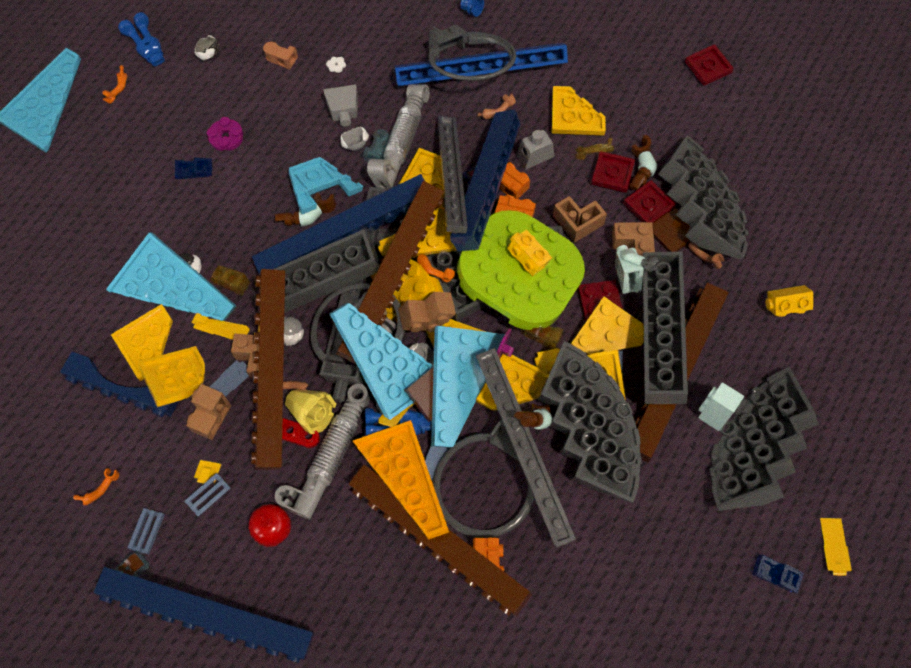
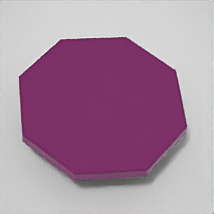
M510 328L497 350L499 359L502 354L511 357L514 351L513 347L507 345L512 333Z

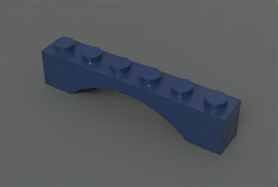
M71 352L60 371L66 377L65 380L71 384L76 385L78 382L83 384L82 387L89 391L96 389L105 397L115 396L118 401L124 404L134 403V406L140 410L150 409L154 415L161 418L164 415L171 417L179 402L157 407L148 387L131 388L116 385L106 380L99 373L96 364L90 358L75 352Z

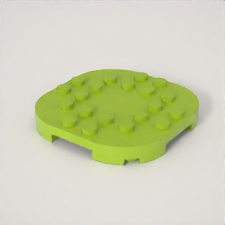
M509 210L494 213L489 217L479 250L462 251L457 263L456 272L460 279L461 288L473 301H476L478 298L510 319L509 324L517 328L532 330L542 327V329L546 328L558 319L582 282L585 267L579 250L568 239L530 215ZM526 229L552 257L547 266L533 277L507 249L511 243L510 238L517 232L521 234Z

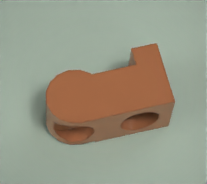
M268 42L263 47L265 57L269 62L287 69H291L298 58L296 48L292 46L286 49L278 46L275 42Z

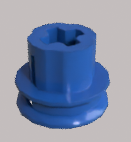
M461 0V9L467 10L469 15L477 17L483 11L484 0Z

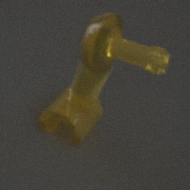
M612 138L608 139V144H596L586 148L583 146L577 147L578 153L576 158L584 160L587 153L600 151L609 153L614 151V146L611 145Z

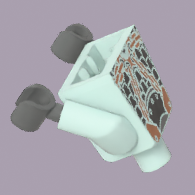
M621 245L616 249L615 269L622 293L640 292L643 296L642 281L644 268L648 272L655 270L658 267L655 265L658 263V259L651 257L645 260V257L638 255L635 248L628 249L626 245Z

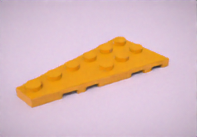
M411 420L353 440L355 446L428 540L449 533Z

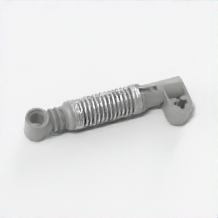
M408 85L407 100L397 116L383 154L384 159H370L368 162V175L377 188H385L387 190L393 188L400 166L406 160L420 122L423 103L429 100L430 92L427 85Z
M354 384L349 388L346 403H344L341 412L333 419L332 426H330L326 433V439H323L324 442L320 446L321 449H318L319 452L315 456L317 459H314L315 462H312L313 465H310V469L307 472V480L302 490L300 491L287 485L281 486L276 490L275 500L284 510L305 519H311L325 488L332 483L333 476H335L336 470L340 466L339 463H341L344 453H346L347 447L351 443L350 440L354 437L362 410L369 404V394L364 385ZM363 394L361 399H354L355 395ZM290 495L293 500H296L299 495L293 508V503L289 499L284 500V496L288 497Z

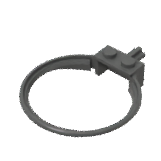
M452 25L444 30L433 26L429 32V63L437 72L444 76L465 81L486 80L503 74L515 63L516 51L507 40L499 36L483 32H466L458 25ZM465 43L498 44L505 48L510 56V61L502 69L480 76L452 74L439 68L435 62L439 58V51L455 45L464 49Z
M371 283L350 284L333 292L320 305L312 322V348L323 362L320 375L327 382L336 383L333 400L338 402H344L348 385L362 384L365 386L366 381L358 366L330 363L328 361L329 358L322 351L317 339L318 320L325 306L334 297L352 290L369 289ZM393 295L392 297L395 300L392 305L397 314V331L394 338L402 342L405 330L402 328L398 310L401 304Z
M501 420L492 433L471 435L457 442L444 454L435 470L433 486L445 521L455 530L471 537L492 538L510 532L525 519L534 502V496L528 484L527 498L519 514L504 526L491 530H477L464 526L450 515L443 504L440 494L442 471L450 457L464 446L477 442H487L488 439L491 444L518 460Z

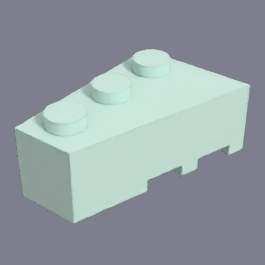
M722 382L718 388L713 387L699 408V411L702 413L698 418L720 431L744 396Z

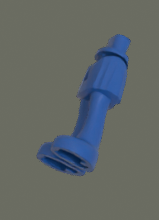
M137 13L133 19L136 28L141 32L144 39L139 37L135 27L129 20H123L119 23V31L134 40L137 45V52L147 62L157 66L165 61L158 39L151 36L148 31L149 18L145 13Z
M365 408L366 436L390 428L389 426L373 425L378 423L382 413H377L372 408ZM408 410L398 422L401 424L411 420L416 435L425 434V431H432V421L428 422L424 415L419 412Z

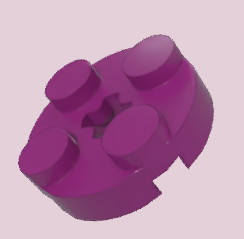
M222 117L207 130L211 146L218 151L234 150L243 141L241 125L228 117ZM228 133L229 136H228V137H226V136L222 137V136H223L222 134Z

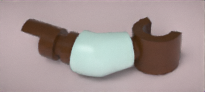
M648 135L642 136V146L644 147L632 145V153L639 160L638 172L628 188L633 190L644 186L647 180L654 175L657 168V163L651 154V139Z
M317 192L314 197L317 203L315 210L305 214H301L300 210L294 212V214L292 212L275 214V221L284 220L286 226H291L293 223L301 226L311 225L322 213H331L335 210L337 204L334 194H330L327 200H322L321 195Z
M532 404L530 412H516L513 417L520 419L524 427L545 429L552 423L551 416L554 407L548 404L545 406Z

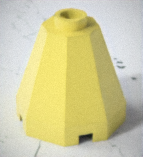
M292 390L287 395L285 401L286 407L309 434H315L314 431L316 430L317 432L324 431L333 420L334 413H332V407L335 408L336 403L331 395L326 392Z

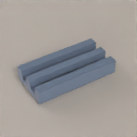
M216 473L184 502L199 517L231 488ZM216 479L219 481L194 504L191 502ZM221 485L224 487L222 491L200 510L196 508Z
M143 508L127 548L149 555L165 514ZM149 515V517H148V519H147V522H146V524H145V527H144V529H143V532H142V534H141V537H140V539H139V542H138V544H137V547H136V543H137V541H138V538H139V536H140V533H141V531H142V528H143V526H144V523H145V521H146V518H147V516ZM154 517H157L152 528V531L150 533V536L148 538V541L146 543V546L143 549L142 547L149 532V529L151 527V524L153 522Z

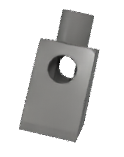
M356 84L323 89L333 121L340 120L342 126H349L351 118H357L358 114Z
M535 130L532 135L521 140L516 157L523 168L527 170L555 156L553 143L544 130Z

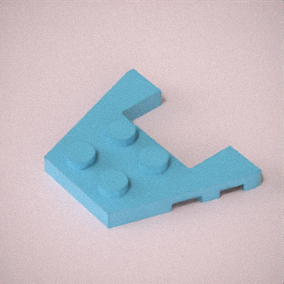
M321 157L289 168V176L301 214L317 208V203L310 196L311 194L339 184L346 194L351 196L361 192L363 185L359 182L356 184L351 181L350 176L347 174L342 175L337 171L338 168Z

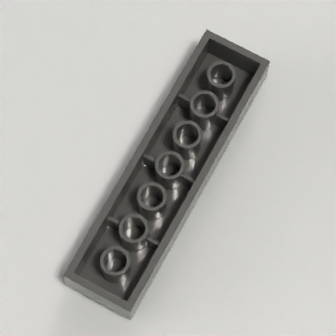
M643 252L645 260L651 257L658 259V263L655 264L658 267L655 270L648 272L644 268L645 404H687L683 252Z

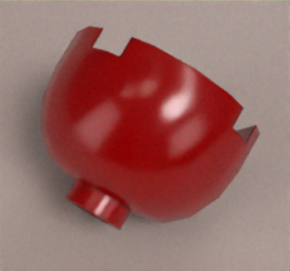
M264 504L251 514L248 521V529L252 539L259 545L274 547L289 536L291 519L282 507L274 504Z

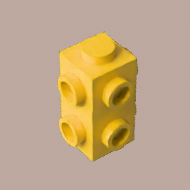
M527 229L521 234L517 232L510 238L511 243L507 249L532 277L544 269L552 259L548 251L539 244Z
M805 285L767 291L768 298H766L765 304L767 309L775 316L783 317L789 313H805L807 310L813 309V291Z

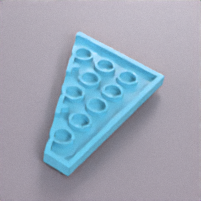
M65 48L0 111V123L39 149L47 152L81 61L79 55Z
M148 233L106 289L108 292L162 304L163 306L173 307L174 309L186 312L199 313L202 316L212 317L221 321L226 320L236 307L231 300L153 233Z
M345 303L331 312V318L382 413L387 419L391 420L414 403L405 389L434 365L426 362L414 350L407 348L399 339L394 338L391 333L380 325H376L368 319V316L360 313L350 303Z
M445 326L435 327L432 447L451 448L454 446L486 381L476 355L493 348L497 352L505 334Z

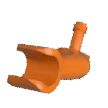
M123 66L119 67L120 72L117 73V86L111 92L103 91V95L106 96L103 100L108 103H112L115 97L125 88L127 74L124 73Z
M421 254L417 257V262L428 274L439 277L444 282H450L455 275L454 270L446 268L442 272L432 267L426 255Z
M109 468L105 469L104 476L106 478L96 490L86 493L84 497L74 495L73 499L83 501V505H89L105 493L112 481L119 478V472L115 470L114 474L109 476L111 470Z

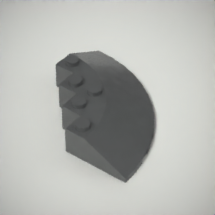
M686 135L658 173L665 181L672 184L667 195L681 205L676 215L683 222L690 225L685 236L700 248L742 260L748 246L746 242L748 230L745 229V224L747 223L745 212L741 211L738 204L740 199L736 192L728 188L727 183L730 181L723 171H717L716 162L712 158L708 159L702 153L704 149Z
M564 341L538 400L556 408L549 427L567 434L560 453L578 461L571 480L589 489L634 503L639 487L642 457L640 454V436L630 405L626 402L616 381L601 368L602 366L598 362L593 361L579 348Z
M790 367L773 374L761 386L754 387L751 390L752 393L745 399H742L734 411L736 415L733 420L727 421L720 430L723 436L718 444H714L712 468H710L713 496L719 511L761 506L784 498L777 480L796 473L789 455L807 449L802 431L819 425L815 411ZM726 425H729L727 430L723 432Z

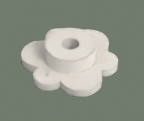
M332 57L331 60L326 62V66L330 72L340 73L346 67V63L343 57Z

